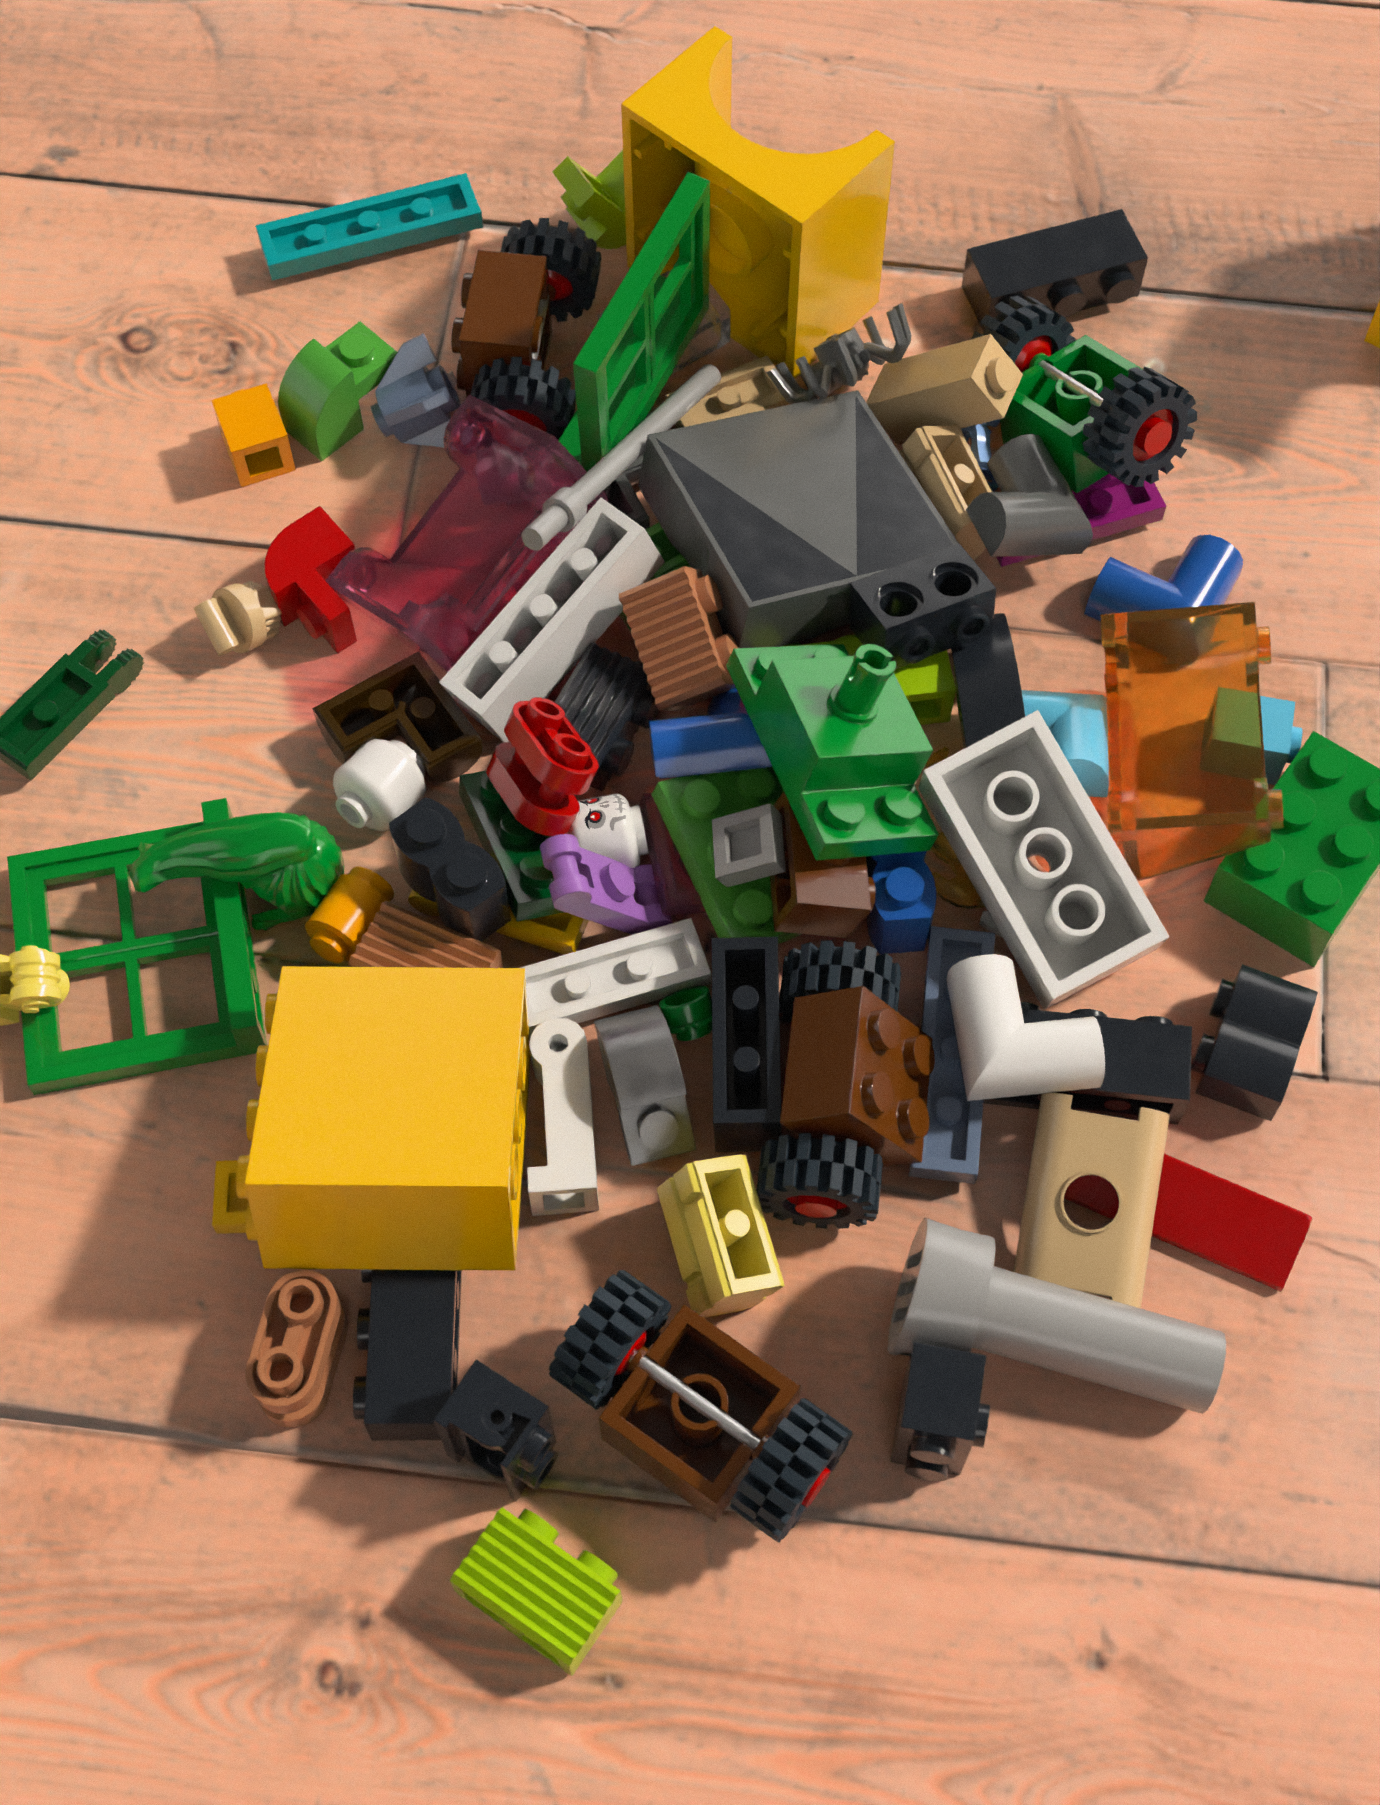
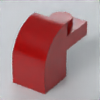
M318 506L288 525L274 538L265 557V575L271 595L281 610V615L279 616L282 625L286 627L299 618L306 631L314 639L323 636L337 653H340L357 642L350 608L337 593L361 579L362 576L354 543L325 510Z

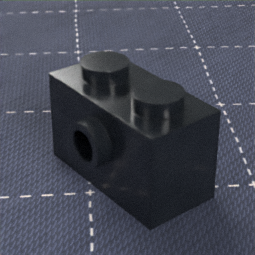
M914 1342L903 1378L890 1462L905 1465V1473L919 1479L944 1481L947 1479L948 1473L960 1476L972 1446L983 1448L985 1443L990 1405L980 1403L987 1355Z

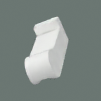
M555 1017L545 1020L536 1026L531 1034L529 1043L534 1075L543 1085L547 1166L527 1167L528 1194L532 1216L599 1211L587 1039L584 1030L578 1023L568 1018Z

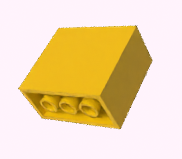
M282 966L278 993L268 994L265 1003V1028L267 1034H270L269 1045H259L256 1054L255 1071L257 1085L261 1087L260 1098L250 1099L247 1105L246 1134L248 1141H252L250 1155H240L236 1169L238 1198H248L246 1209L247 1239L257 1240L263 1268L516 1271L531 1064L525 968Z

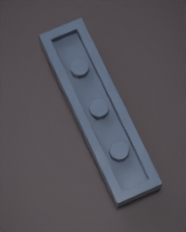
M931 926L928 940L921 1030L933 1039L932 1046L935 1054L934 1069L929 1076L927 1099L930 1123L928 1133L924 1137L922 1163L909 1164V1177L970 1184L976 1183L979 1169L983 1099L967 1101L947 985V974L950 968L961 960L979 955L994 954L995 933Z

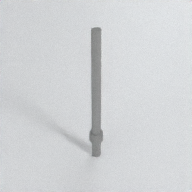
M711 364L701 367L571 487H562L543 504L542 514L522 531L521 536L524 544L529 549L538 551L558 532L570 531L585 517L587 505L646 451L647 435L668 431L720 382L721 374L719 370Z

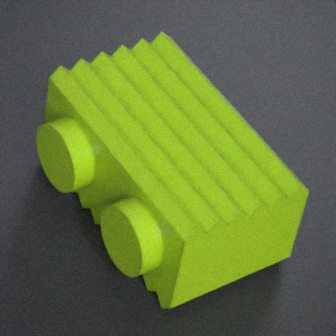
M501 1507L494 1519L488 1524L486 1530L479 1536L476 1544L470 1549L468 1555L462 1560L459 1568L453 1573L450 1579L451 1585L459 1596L466 1599L495 1622L527 1643L531 1648L537 1650L542 1656L548 1658L566 1673L573 1676L623 1602L621 1590L612 1585L617 1579L618 1574L608 1564L586 1550H582L578 1558L575 1559L555 1545L554 1541L559 1535L558 1531L534 1512L524 1509L517 1518Z

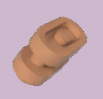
M302 1269L289 1272L278 1279L272 1286L246 1365V1383L253 1397L270 1421L286 1428H297L314 1421L324 1410L348 1331L347 1316L332 1283L324 1275L313 1270Z

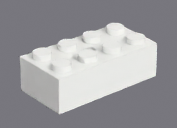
M1038 710L923 770L918 789L1044 1010L1157 950L1170 937ZM1032 856L1043 857L1049 864V872H1040L1034 869L1027 859Z

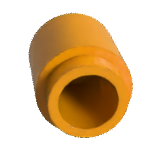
M360 866L353 867L348 874L340 875L305 924L306 932L311 938L309 943L312 949L318 955L333 963H341L343 960L349 961L350 956L355 953L356 946L361 943L363 934L367 932L369 924L373 922L375 913L380 911L382 902H391L393 899L394 890L391 885L376 872Z

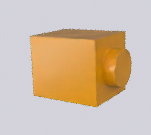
M267 383L249 389L237 390L229 395L211 400L222 439L241 488L296 471L288 436Z

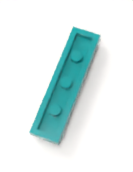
M467 173L255 226L273 281L483 228L482 213Z

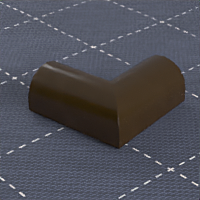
M419 651L312 708L323 737L342 764L363 744L373 739L390 741L401 735L407 745L419 756L430 778L440 783L453 780L467 772L482 754L483 745L481 737L451 695L439 683L440 680Z

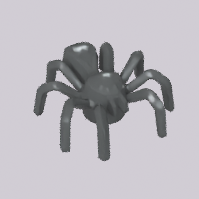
M903 303L894 306L892 310L886 312L895 340L894 348L884 346L872 316L862 321L871 342L863 343L855 327L838 335L837 333L826 338L825 342L814 347L819 362L810 366L805 356L795 360L800 369V376L808 390L799 386L784 362L776 365V368L766 373L785 400L790 404L827 397L843 385L854 387L857 381H862L865 375H869V361L883 365L886 361L898 363L902 360L911 343V331Z

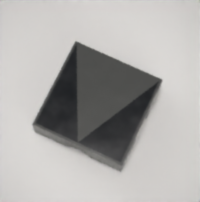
M858 390L647 435L646 451L644 452L638 487L672 546L680 552L691 568L700 569L703 576L709 575L714 580L723 604L722 610L716 612L724 635L729 633L733 636L738 648L780 647L814 638L836 627L849 625L851 582L958 544V541Z

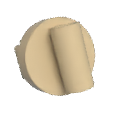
M252 581L244 584H231L216 590L211 599L194 607V611L218 656L225 655L231 651L237 653L248 652L260 647L265 640L279 634L278 628L280 627L279 621L281 620L279 615H281V610L275 603L269 587Z

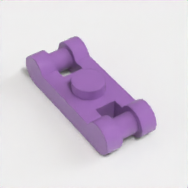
M570 834L552 836L541 843L540 851L544 867L552 871L554 881L550 884L549 889L555 909L632 935L673 923L669 907L660 901L659 892L662 891L663 884L659 868L655 865L648 864L630 868L622 862L579 847L577 837Z

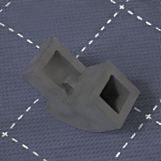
M656 1005L595 1020L594 1024L607 1082L615 1097L627 1155L631 1165L635 1166L696 1150L685 1100L687 1092L669 1027L659 1007Z

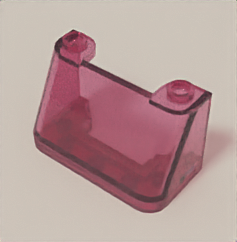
M468 395L451 417L445 428L443 438L447 455L460 469L393 556L387 559L383 554L370 547H359L350 551L342 558L325 580L341 599L415 652L419 651L426 660L446 674L574 529L573 527L568 532H558L538 551L529 549L524 544L521 536L522 531L542 514L543 504L562 487H571L587 473L556 437L471 395ZM604 491L587 505V513L600 498L608 502Z

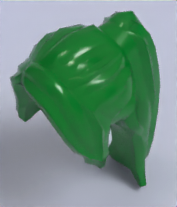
M275 812L238 816L204 824L179 832L155 844L141 842L138 847L141 856L133 862L129 876L135 891L146 893L166 880L178 878H212L227 883L241 882L246 889H253L260 898L277 907V909L252 915V927L256 930L267 931L279 923L312 915L324 896L328 894L333 884L338 880V877L344 874L345 865L340 847L336 845L334 836L328 833L325 826H321L317 821L310 820L306 815L298 816L295 813Z

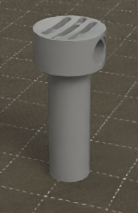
M925 1217L920 1223L903 1269L893 1308L888 1335V1351L890 1354L910 1356L914 1342L971 1352V1349L975 1348L1201 1414L1209 1409L1218 1390L1224 1368L1226 1338L1223 1332L995 1267L996 1251L995 1239L993 1237L960 1230Z

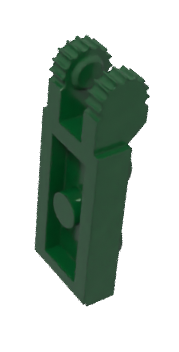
M101 629L97 632L94 631V634L90 635L87 640L85 639L70 655L65 653L0 717V759L32 781L115 698V694L123 693L131 685V682L136 680V677L140 675V671L143 669L144 658L133 649L127 648V650H122L120 654H117V657L112 659L98 674H95L103 667L104 662L108 661L112 656L113 651L116 650L115 646L117 643H115L116 639L107 631H102Z

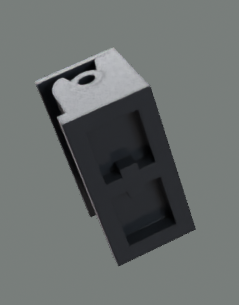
M477 1359L434 1419L447 1456L458 1463L462 1458H465L490 1476L506 1481L510 1497L515 1501L518 1500L527 1485L536 1490L544 1482L558 1457V1452L552 1449L556 1444V1438L549 1406Z

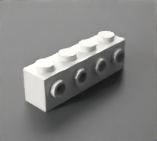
M600 498L439 683L466 713L501 741L509 742L504 733V727L514 704L519 701H530L531 698L535 697L546 699L582 658L589 644L595 643L623 611V605L619 601V594L648 582L664 564L665 561L645 528L606 500Z

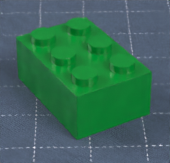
M1313 731L1218 866L1204 902L1310 966L1315 967L1380 869V768Z

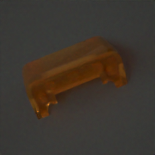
M1255 602L1101 614V638L1106 661L1104 680L1107 699L1110 780L1109 803H1107L1108 831L1137 881H1143L1271 842V829L1284 828L1281 789L1268 790L1265 770L1259 665L1271 664V641L1269 626L1257 627Z

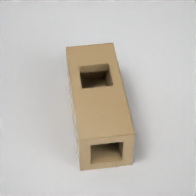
M989 334L906 357L898 363H885L866 403L884 430L896 444L904 443L915 429L922 426L958 425L961 429L1004 418L1023 374L994 337Z

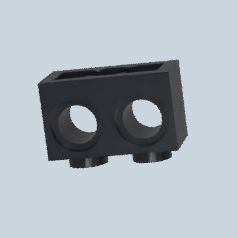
M960 543L851 582L850 629L862 645L873 644L890 652L893 656L891 661L896 662V670L909 664L918 663L925 658L961 644L974 642L980 637L993 633L996 587Z

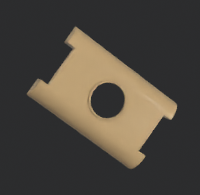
M1042 1093L1013 1272L1082 1292L1111 1297L1110 1300L1141 1308L1170 1115L1162 1111L1141 1107L1138 1121L1071 1110L1073 1095ZM1096 1175L1106 1179L1115 1188L1119 1199V1208L1115 1218L1107 1226L1095 1230L1084 1229L1074 1224L1067 1216L1064 1209V1194L1067 1187L1079 1177Z

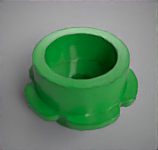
M695 986L685 988L666 996L660 1001L659 1007L665 1017L670 1033L675 1034L677 1040L690 1041L698 1039L712 1031V998L707 987Z

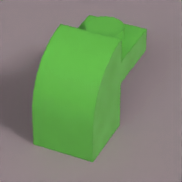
M361 321L326 347L313 338L292 360L280 384L278 406L286 432L321 462L364 430L358 400L380 384L398 352Z

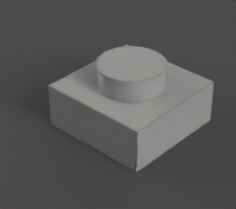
M769 803L712 819L715 878L723 885L731 887L786 872L782 815L772 804Z

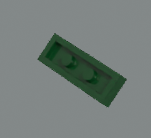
M486 771L460 775V798L484 850L495 859L503 872L508 903L516 921L564 913L554 908L549 889L550 884L554 881L552 871L544 867L540 851L541 843L551 836L536 833L522 825L513 816L488 778Z

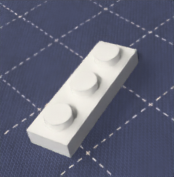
M692 918L521 967L525 968L530 1037L536 1026L548 1019L555 1017L568 1018L576 1023H581L665 998L685 988L711 984V971Z

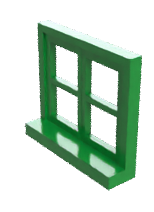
M687 172L573 362L577 411L551 453L552 466L581 478L645 420L709 310V180ZM679 244V258L668 277L660 275Z
M227 798L201 802L202 822L7 856L15 951H20L23 946L32 945L53 952L46 886L115 874L122 941L56 954L60 955L61 970L68 975V978L120 968L126 969L133 1038L62 1051L58 1005L41 1008L37 1013H23L21 1011L27 1086L33 1095L256 1054L259 1045H267L246 888L241 882L227 883L212 878H200L207 926L137 938L129 871H131L133 862L141 856L138 849L141 842L155 844L179 832L233 818ZM210 952L219 1022L148 1035L140 965Z

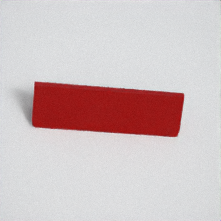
M1164 1154L1152 1237L1281 1292L1308 1233L1312 1217L1283 1203ZM1096 1175L1079 1177L1067 1187L1064 1194V1199L1110 1219H1114L1118 1212L1119 1199L1117 1192L1112 1184L1102 1177Z

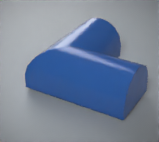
M1198 535L1193 537L1188 543L1167 582L1110 557L1094 584L1084 614L1194 662L1243 568V558L1240 552L1228 541L1213 535Z
M736 688L714 696L708 705L707 715L649 721L652 762L655 776L659 777V779L772 767Z

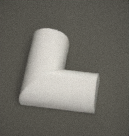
M997 954L974 956L961 960L950 968L947 974V985L967 1101L1101 1088L1105 1075V1055L1100 1026L1095 1017L1024 1023L1013 960L1007 956Z

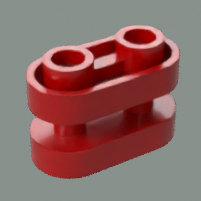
M540 697L531 698L530 701H519L514 704L504 727V733L510 742L500 743L496 746L486 769L487 776L513 816L522 825L536 833L551 837L568 834L580 809L579 802L574 795H581L589 790L599 767L598 761L592 754L590 746L582 740L575 728L565 717L564 710L558 704Z

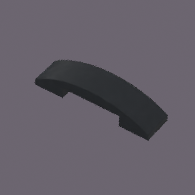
M1005 613L994 614L993 633L980 637L974 642L964 643L947 650L956 687L964 749L1025 717L1018 667Z

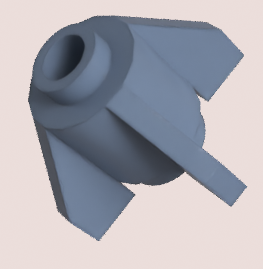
M424 333L402 344L375 391L378 403L371 405V411L378 427L386 437L394 434L401 443L457 449L477 439V435L472 436L468 430L469 423H466L464 411L451 417L450 412L461 407L460 399L455 389L457 380L452 371L447 373L441 365L431 370L426 367L435 362L437 358Z

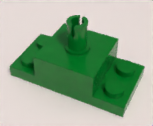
M844 644L734 648L726 664L727 670L816 861L930 851L939 833L914 784L931 756L933 748L894 674L896 662L891 661L893 657L891 653L873 644L861 645L856 650L854 656H849Z

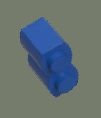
M927 851L866 856L868 877L873 878L876 889L873 909L867 915V929L870 940L879 954L924 951L927 946L937 894L933 875L925 863Z

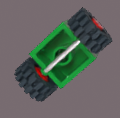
M1019 296L1010 297L1009 305L1000 302L994 306L997 314L995 318L986 314L980 321L986 328L982 334L974 331L971 339L991 334L1023 374L1004 418L1000 419L1003 445L1021 435H1039L1046 444L1069 487L1074 492L1082 491L1107 474H1111L1128 486L1131 484L1134 487H1143L1144 481L1152 484L1159 480L1158 470L1168 474L1174 468L1170 461L1174 455L1182 458L1187 449L1182 447L1181 444L1184 439L1192 440L1195 430L1189 427L1188 424L1197 421V411L1192 409L1196 404L1194 397L1188 394L1189 391L1151 368L1144 367L1142 369L1087 335L1076 340V338L1070 335L1074 332V328L1071 323L1066 321L1067 318L1029 296H1025L1024 299Z

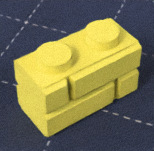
M733 1155L685 1164L673 1174L674 1177L667 1179L657 1188L682 1280L688 1284L686 1294L692 1310L703 1318L753 1308L765 1300L767 1296L774 1294L785 1286L746 1155Z

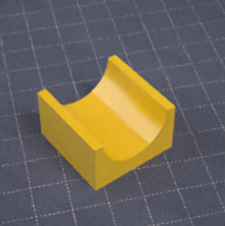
M714 26L621 103L627 266L629 268L632 266L687 172L709 180V310L703 319L759 358L768 355L775 368L776 365L784 362L796 379L800 375V369L795 362L796 359L805 356L809 365H811L817 359L814 347L825 342L826 338L836 333L838 335L849 330L879 302L895 141L876 129L862 140L837 150L822 153H789L761 146L743 137L731 128L732 36ZM679 244L660 275L668 277L679 258Z

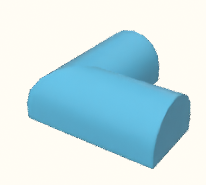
M1022 690L1025 716L1037 710L1040 712L1087 795L1090 797H1107L1109 788L1110 709L1108 698L1098 694Z

